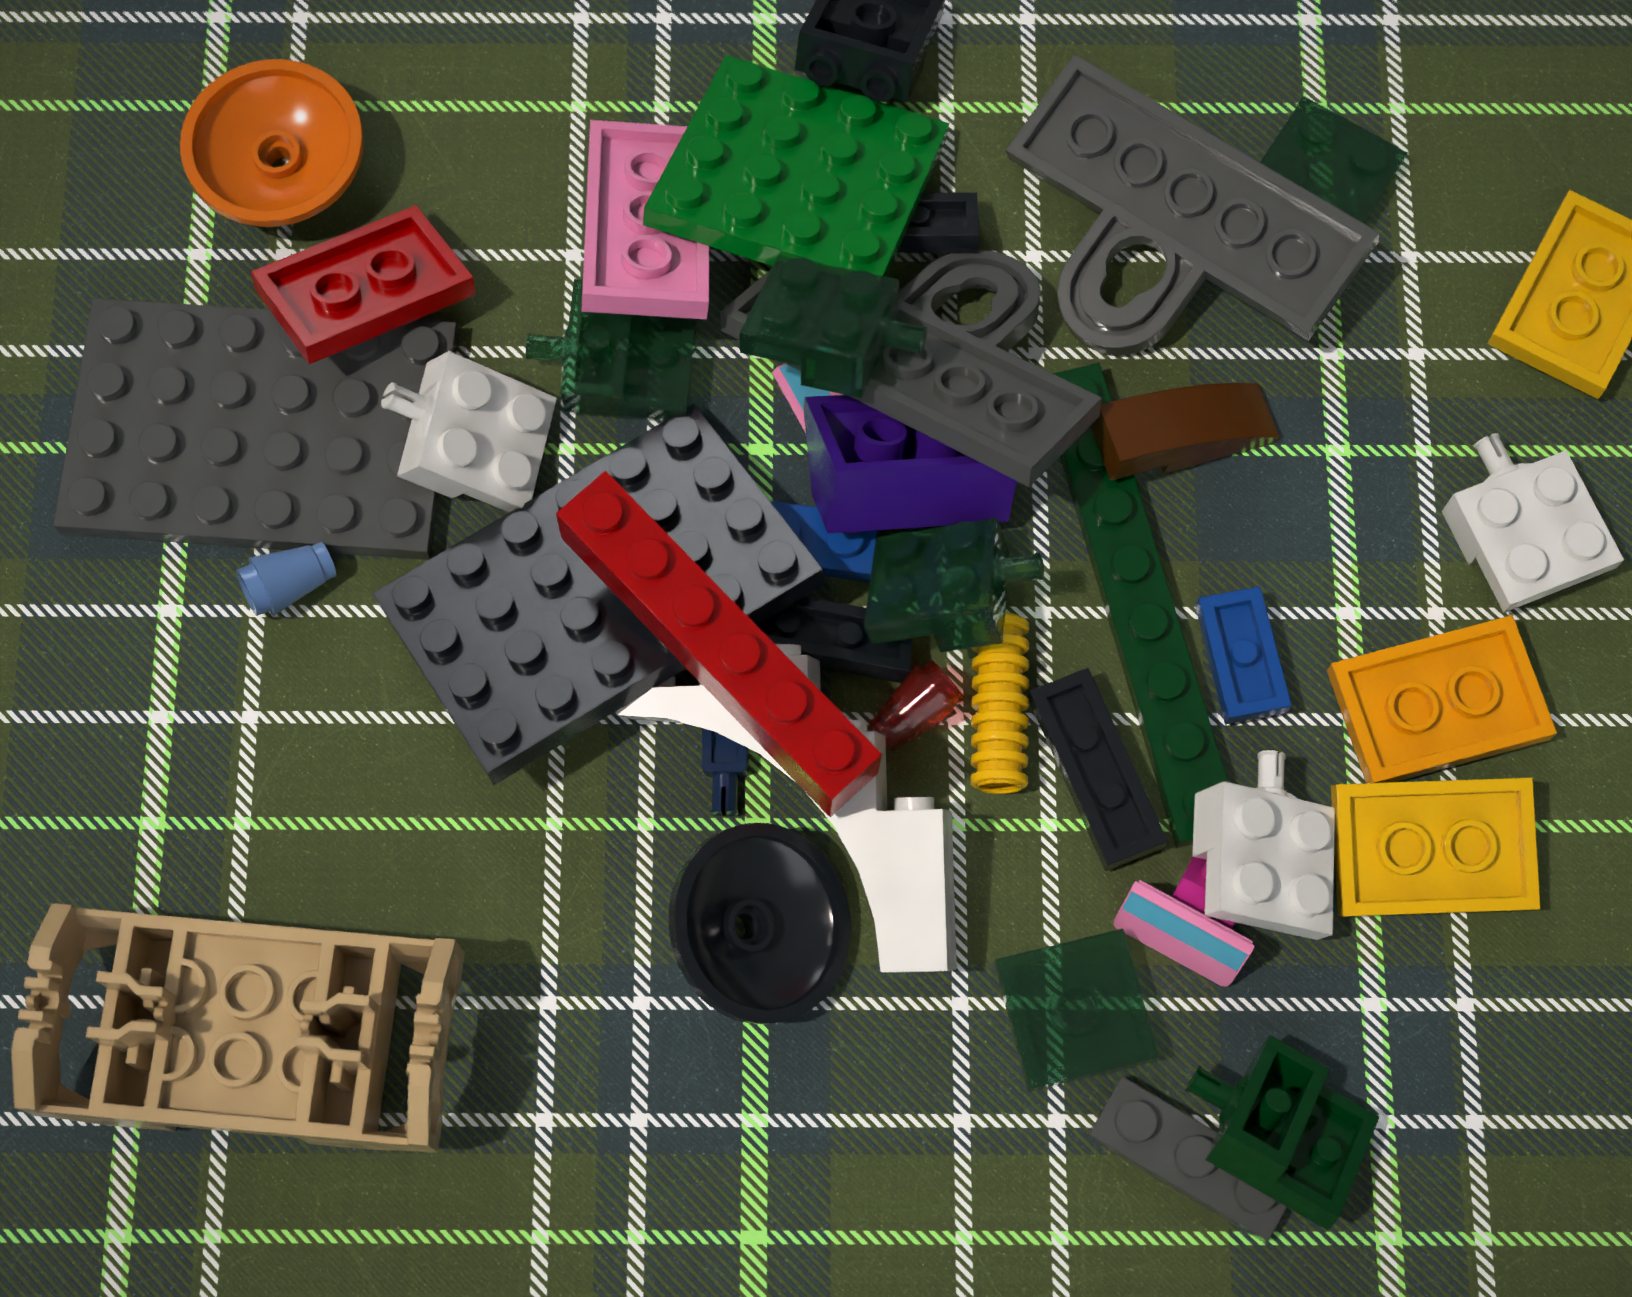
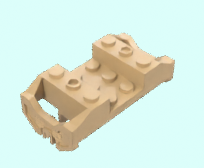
M52 903L30 946L28 966L37 971V978L25 977L24 987L31 989V994L25 998V1005L28 1009H20L18 1019L25 1023H30L28 1028H18L14 1033L12 1043L14 1108L38 1117L66 1119L109 1126L174 1132L176 1127L295 1137L308 1144L438 1153L443 1119V1080L452 1013L461 984L465 952L456 939L435 938V940L84 909L75 908L73 905ZM117 945L112 972L97 971L96 982L107 988L101 1025L100 1027L88 1026L86 1033L87 1038L99 1044L89 1100L61 1084L59 1046L64 1019H69L71 1005L67 1003L71 979L84 952ZM402 964L424 975L421 994H417L416 999L417 1012L414 1014L413 1022L414 1038L413 1043L410 1044V1063L407 1064L406 1072L409 1077L408 1122L382 1132L378 1131Z

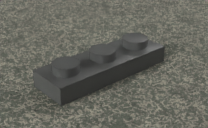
M1124 1077L1118 1080L1087 1136L1088 1139L1263 1243L1269 1241L1286 1209V1206L1206 1161L1218 1132Z

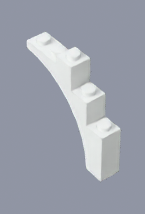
M776 644L821 691L820 661L809 655H801L800 645ZM671 677L617 710V715L633 720L685 723L717 732L759 753L790 777L701 683L700 686L676 687L675 677ZM849 720L882 753L879 773L832 817H829L818 805L817 807L833 824L859 871L874 917L881 972L957 970L952 811L934 809V797L894 798L895 810L887 811L885 735L875 731H867V721Z

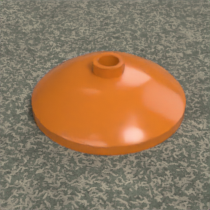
M269 59L247 63L227 71L216 78L198 95L191 105L183 122L180 137L182 165L198 196L220 215L238 223L258 227L294 224L311 218L328 208L352 183L359 169L364 148L361 119L351 96L345 88L329 74L314 66L285 59ZM280 158L290 159L283 166L272 167V164Z

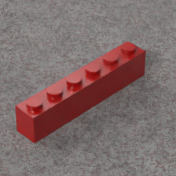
M606 470L556 512L562 540L829 817H832L879 773L882 753Z

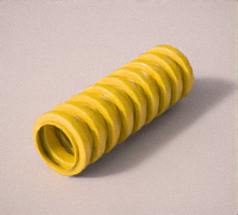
M994 612L976 618L972 624V631L978 635L972 641V650L978 654V656L972 659V669L978 673V675L972 678V689L978 692V694L972 697L971 707L978 711V713L971 718V727L977 730V733L971 736V746L977 749V752L971 755V766L977 769V772L971 774L970 785L985 793L1008 794L1018 792L1028 785V776L1022 773V769L1028 766V756L1022 753V750L1028 747L1029 738L1022 731L1028 728L1029 718L1022 714V712L1028 709L1029 698L1022 693L1028 690L1029 679L1023 675L1029 668V660L1023 656L1029 650V641L1023 637L1029 631V622L1014 613Z

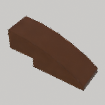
M1258 383L1203 384L1136 395L1101 404L1100 416L1090 425L1110 480L1161 467L1163 474L1276 443L1280 438Z

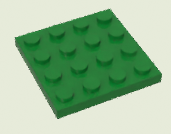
M725 55L644 207L643 226L877 299L944 147L950 123L925 116L921 113L876 102L862 95H856L830 86L818 85L807 78L797 77L751 61Z

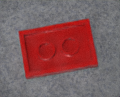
M416 205L251 271L255 291L309 365L475 295L474 277Z

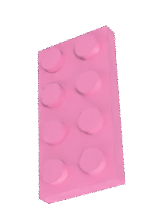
M590 120L581 312L707 319L709 306V246L643 226L644 207L687 126Z

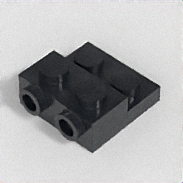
M816 0L799 31L794 70L805 73L811 81L818 85L827 86L838 82L862 89L869 99L876 102H886L891 98L907 102L923 70L926 49L942 18L945 0Z

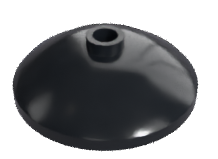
M747 823L734 826L714 834L701 843L688 857L676 878L668 914L669 934L673 953L690 987L711 1008L720 1014L744 1023L771 1024L785 1022L797 1018L816 1007L832 990L842 973L848 956L851 937V917L846 893L836 870L827 857L811 841L791 829L775 824ZM736 917H739L745 926V933L742 938L735 931L734 922Z

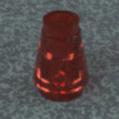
M931 660L922 669L915 665L868 724L875 732L885 735L886 745L894 752L902 744L905 745L955 716L957 712L954 708L965 697L946 673Z

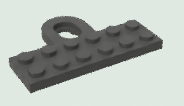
M1076 54L1073 55L1006 149L1009 160L1100 214L1065 263L1059 278L1057 295L1060 311L1073 336L1086 347L1103 354H1133L1157 343L1171 329L1205 279L1309 341L1379 242V232ZM1145 244L1156 248L1166 260V270L1161 281L1152 289L1137 293L1129 304L1122 307L1108 305L1101 297V289L1108 278L1107 266L1122 249L1131 245Z
M979 250L978 253L947 254L929 264L896 295L891 296L880 291L877 299L773 267L720 312L721 331L1027 487H1030L1100 416L1102 397L1008 352L1036 323L1039 313L1040 285L1034 273L1025 264L1002 253ZM979 288L996 293L991 299L990 314L978 323L956 325L943 321L935 315L937 309L962 290Z

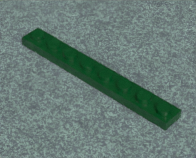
M1100 363L1052 373L1102 397L1101 404L1112 402ZM1089 426L1060 456V460L1176 848L1193 844L1195 793L1223 781L1228 782L1135 476L1133 474L1110 480Z

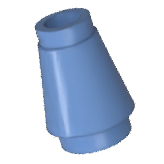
M323 542L312 546L307 545L249 557V565L236 569L242 591L255 616L268 611L275 616L326 583L327 580L337 576L331 556Z

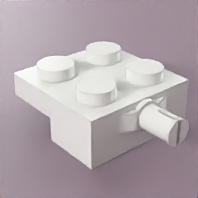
M451 351L427 362L419 394L398 386L394 382L387 386L383 393V396L386 398L381 400L382 408L390 409L412 419L397 474L398 477L450 498L465 494L507 512H511L516 508H522L526 502L532 499L556 397Z
M1498 433L1491 434L1490 437L1486 436L1474 444L1490 476L1483 483L1454 493L1442 510V514L1468 565L1470 566L1478 562L1503 613L1616 569L1624 561L1566 450L1534 463L1514 465Z
M1275 750L1261 751L1257 755L1258 788H1250L1223 781L1195 793L1192 857L1207 860L1205 916L1315 940L1333 935L1335 808L1300 800L1291 793H1287L1284 790V761L1286 754L1283 752L1278 753Z

